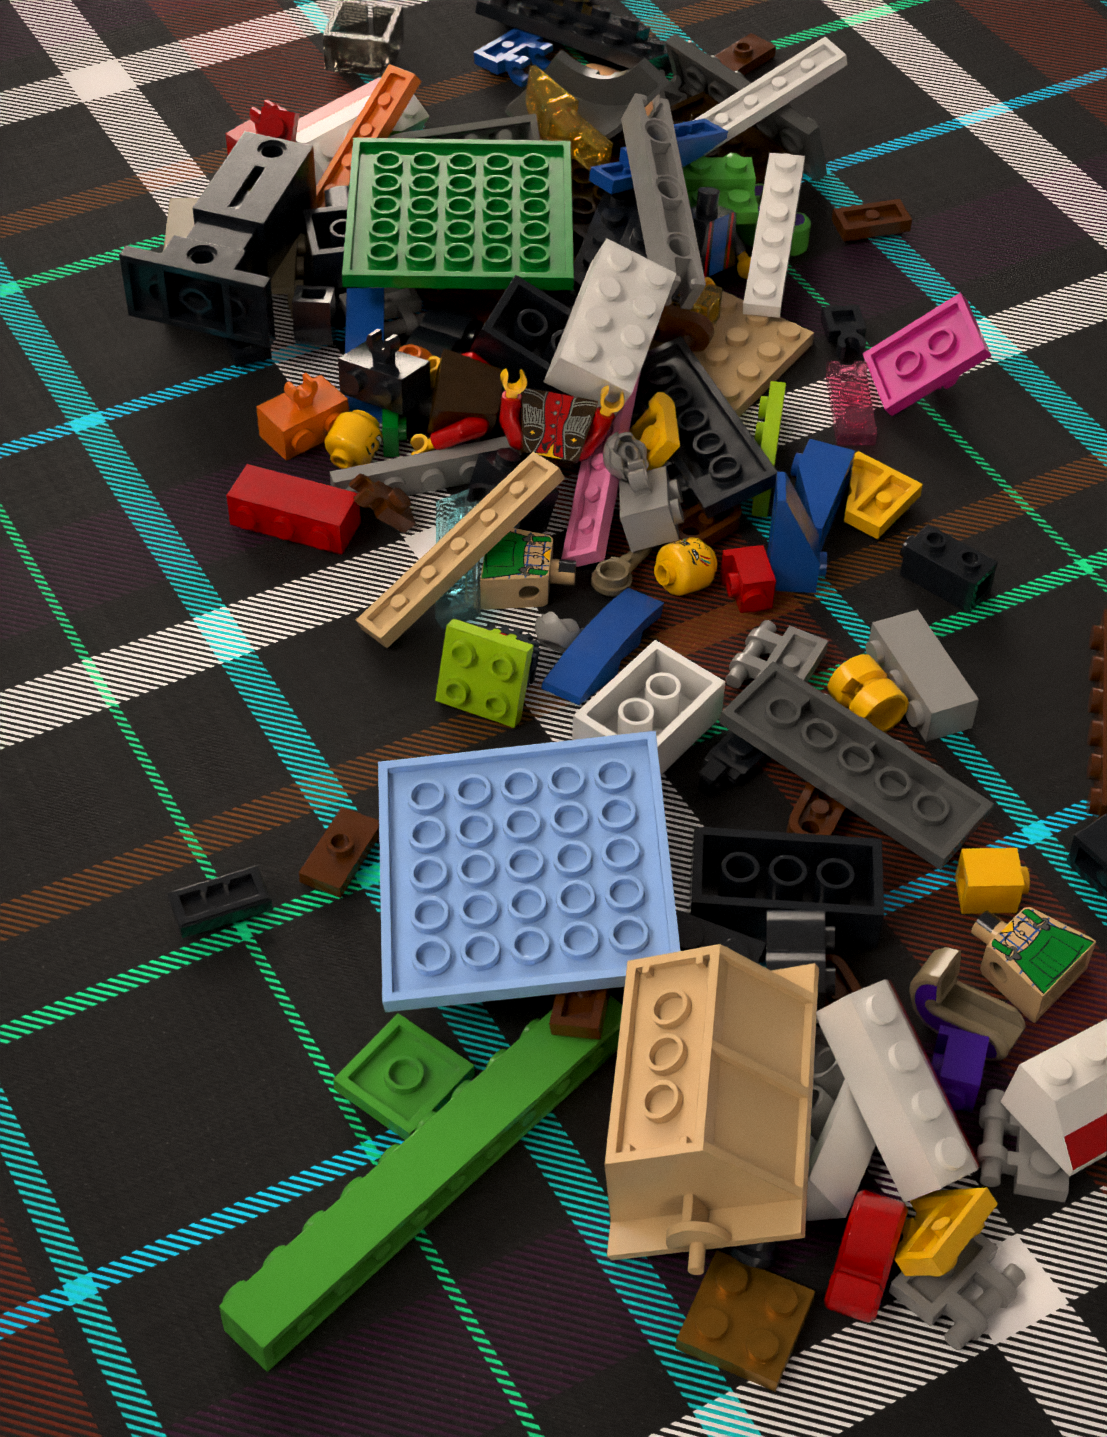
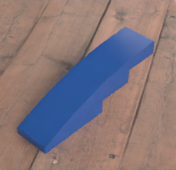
M707 119L674 124L682 167L697 160L727 139L728 131ZM621 147L618 162L592 166L589 181L610 194L633 189L626 147Z
M347 288L345 354L365 342L368 334L376 329L382 330V340L384 342V288ZM345 395L348 398L349 412L353 410L365 411L372 415L379 424H382L381 407Z
M626 588L608 603L571 643L543 680L541 689L574 704H582L618 674L621 660L640 645L643 631L661 617L664 602L631 588Z

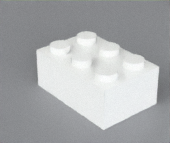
M654 640L573 715L572 740L656 731L660 774L662 775L720 718L725 681L657 640Z

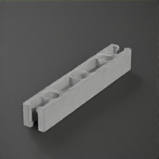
M635 93L621 118L647 259L676 273L665 306H669L672 303L671 297L678 287L682 298L680 308L690 310L705 288L706 282L669 100L659 98L648 117L644 107L648 103L647 96Z

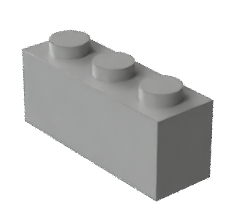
M919 610L872 622L869 642L866 643V654L875 659L887 673V678L892 680L906 695L909 701V706L905 713L906 718L912 727L918 729L925 742L972 728L979 699Z

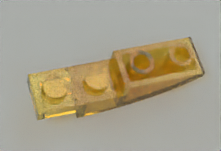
M536 65L530 66L525 95L528 114H536L541 139L546 141H571V159L575 158L589 171L592 166L610 163L613 143L577 113L579 101Z

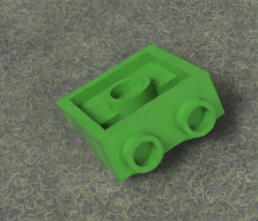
M737 153L711 158L703 155L682 167L690 208L697 204L699 188L712 187L720 191L718 206L732 209L736 213V225L757 224L759 211L755 196L756 177L752 157H742Z

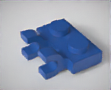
M514 28L474 52V64L497 75L508 72L510 79L516 85L524 87L531 82V76L524 73L522 69L530 65L531 59L533 66L543 73L551 63V61L546 59L545 55L553 51V45L543 42V37Z

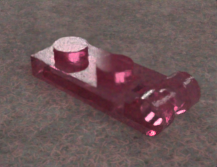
M827 361L826 381L836 445H875L877 430L867 379L866 361H854L853 365H840V361ZM841 380H853L849 382H841Z

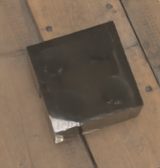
M338 0L322 34L325 70H333L343 74L357 73L376 78L382 77L389 64L394 66L404 42L403 6L374 3L372 6L374 35H369L368 2Z

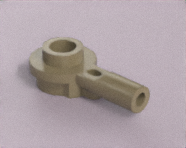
M652 547L634 552L630 550L620 558L611 557L601 561L592 573L591 585L596 591L608 597H616L626 588H631V572L652 552Z

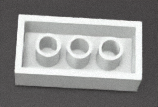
M606 238L590 263L544 383L574 397L598 401L597 408L601 407L600 393L602 388L609 385V391L605 399L609 402H616L623 390L625 404L634 390L676 273Z

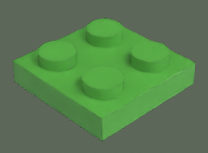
M397 1013L333 1079L334 1090L406 1140L415 1132L416 1126L426 1114L431 1111L438 1112L451 1100L452 1094L462 1082L471 1080L474 1077V1065Z

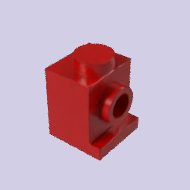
M757 545L723 550L720 581L722 585L726 584L728 596L730 598L735 597L739 612L746 613L772 609L776 579L764 546Z

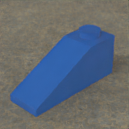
M809 439L803 454L797 452L794 457L791 476L796 477L795 490L819 533L821 552L850 483L855 450Z
M777 472L767 557L776 579L775 591L816 593L818 576H826L827 552H820L819 533L786 472Z

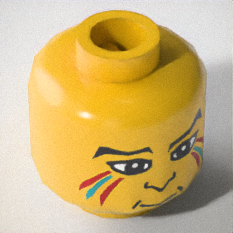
M685 538L668 543L660 548L656 556L654 574L658 583L672 595L683 596L702 590L711 584L717 570V558L712 548L699 538Z

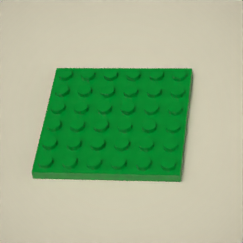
M353 137L342 268L343 287L433 288L438 290L445 288L473 290L507 289L516 274L539 290H573L571 141Z

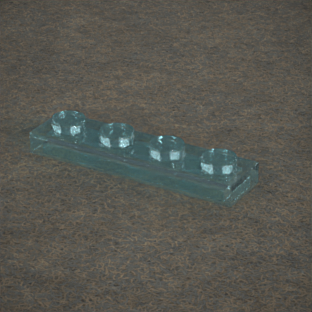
M469 489L436 501V543L479 503V501L468 502L466 500ZM480 560L435 602V619L442 629H446V625L452 619L466 622L481 616Z

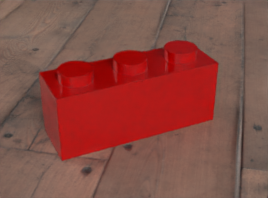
M249 464L245 466L226 495L230 525L341 555L361 523L360 505L354 501V497L358 493Z

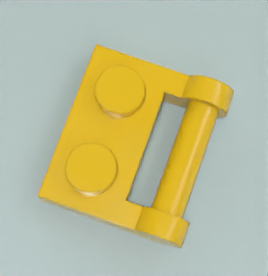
M657 392L650 399L649 408L629 429V432L637 440L644 443L647 448L646 458L649 463L647 471L662 467L680 447L675 404L663 392Z

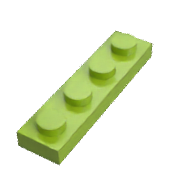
M777 381L770 382L769 396H761L758 419H763L765 422L757 421L754 438L774 467L786 388L785 382ZM771 489L750 498L753 499L751 516H768Z

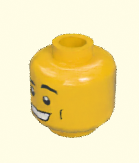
M362 410L341 413L336 418L324 440L325 448L331 455V462L341 469L371 463L383 441L379 422L372 415Z

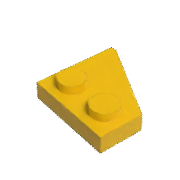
M858 451L854 457L844 522L879 539L921 496L923 484Z
M985 1187L936 1190L910 1200L911 1205L916 1211L915 1220L913 1217L905 1220L902 1230L904 1236L898 1244L894 1260L905 1276L938 1277L949 1272L956 1265L958 1255L968 1242L983 1230L985 1220L998 1205L989 1189Z

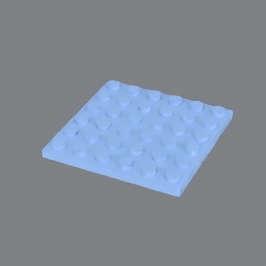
M656 731L378 762L382 1003L385 1012L625 987L627 961L681 951Z

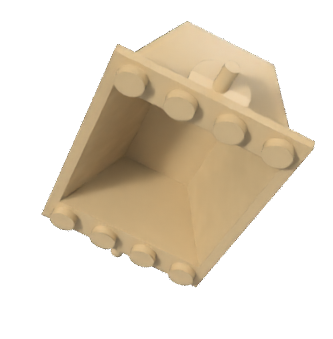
M721 944L627 961L605 1156L610 1213L607 1257L611 1261L689 1252L688 1272L693 1275H701L704 1273L706 1249L805 1238L819 967L815 963L770 971Z

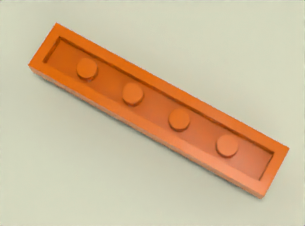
M390 64L388 65L316 185V208L325 207L324 191L336 186H349L353 137H389L422 82L414 73Z

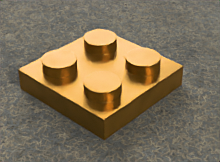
M716 1250L678 1334L675 1349L776 1392L812 1305L815 1291L764 1269L747 1266L732 1256Z

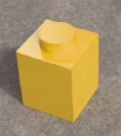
M972 848L961 850L955 873L961 914H982L987 910L991 913H1017L1022 894H1028L1030 886L1029 871L1026 866H1021L1018 849Z

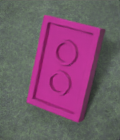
M961 292L862 353L883 407L891 416L934 390L942 389V386L945 389L950 388L956 383L959 375L992 356L970 305Z

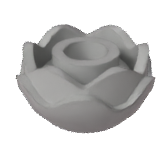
M615 432L607 439L603 449V462L608 472L614 477L629 481L627 473H629L628 462L643 459L646 469L649 466L646 458L647 448L645 444L637 440L631 432L621 434Z
M554 612L542 613L541 617H537L535 623L538 641L547 648L560 653H564L584 629L579 628L577 622L573 619H559Z

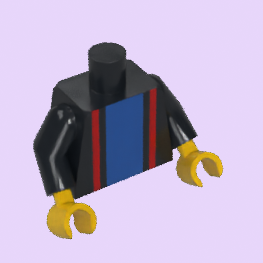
M712 187L699 188L697 204L691 207L706 282L705 288L696 301L708 299L716 295L715 283L709 276L735 265L736 258L739 260L737 264L739 276L748 279L751 257L745 251L748 247L736 231V213L732 209L718 206L720 191Z

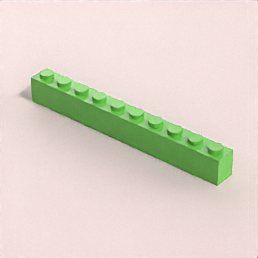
M610 995L600 1040L551 1035L549 1022L552 1010L541 1020L539 1018L532 1020L523 1030L520 1039L507 1050L500 1049L487 1063L486 1069L475 1079L462 1082L452 1094L451 1100L438 1112L431 1111L426 1114L416 1126L415 1132L402 1144L390 1146L379 1159L378 1165L363 1178L357 1177L344 1188L340 1199L326 1211H318L312 1215L305 1223L302 1233L287 1246L281 1245L275 1248L265 1259L263 1267L248 1281H239L230 1288L224 1296L222 1304L219 1305L224 1331L266 1372L273 1368L618 1050L623 1005Z

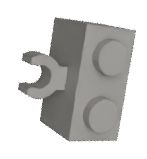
M643 459L628 462L629 473H627L629 481L619 479L620 520L631 552L679 540L678 524L684 523V516L680 504L683 502V497L678 480H670L666 466L647 471Z

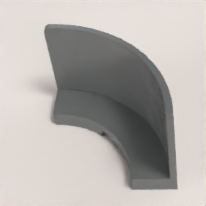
M562 50L554 57L543 74L508 105L505 112L510 117L536 114L539 136L547 140L571 141L573 146L594 145L614 137L623 130L621 118L635 93L646 95L648 105L670 81L645 57L628 70L614 72L611 76L600 75L599 70L579 63Z

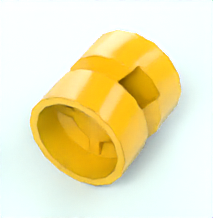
M861 654L844 662L834 671L828 682V692L836 702L859 717L867 719L873 726L884 733L893 728L907 712L909 701L906 695L892 680L887 678V673L868 654Z

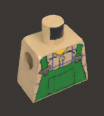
M513 528L483 557L480 578L481 609L544 607L548 604L550 584L575 585L576 560L553 559V538L550 535Z
M1032 907L1023 908L1008 924L987 910L980 915L971 930L974 936L987 944L980 967L982 975L1033 1023L1087 969L1096 941L1091 937Z

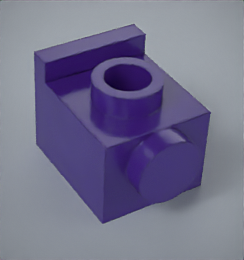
M940 1025L931 1064L953 1110L972 1112L981 1084L989 1037Z

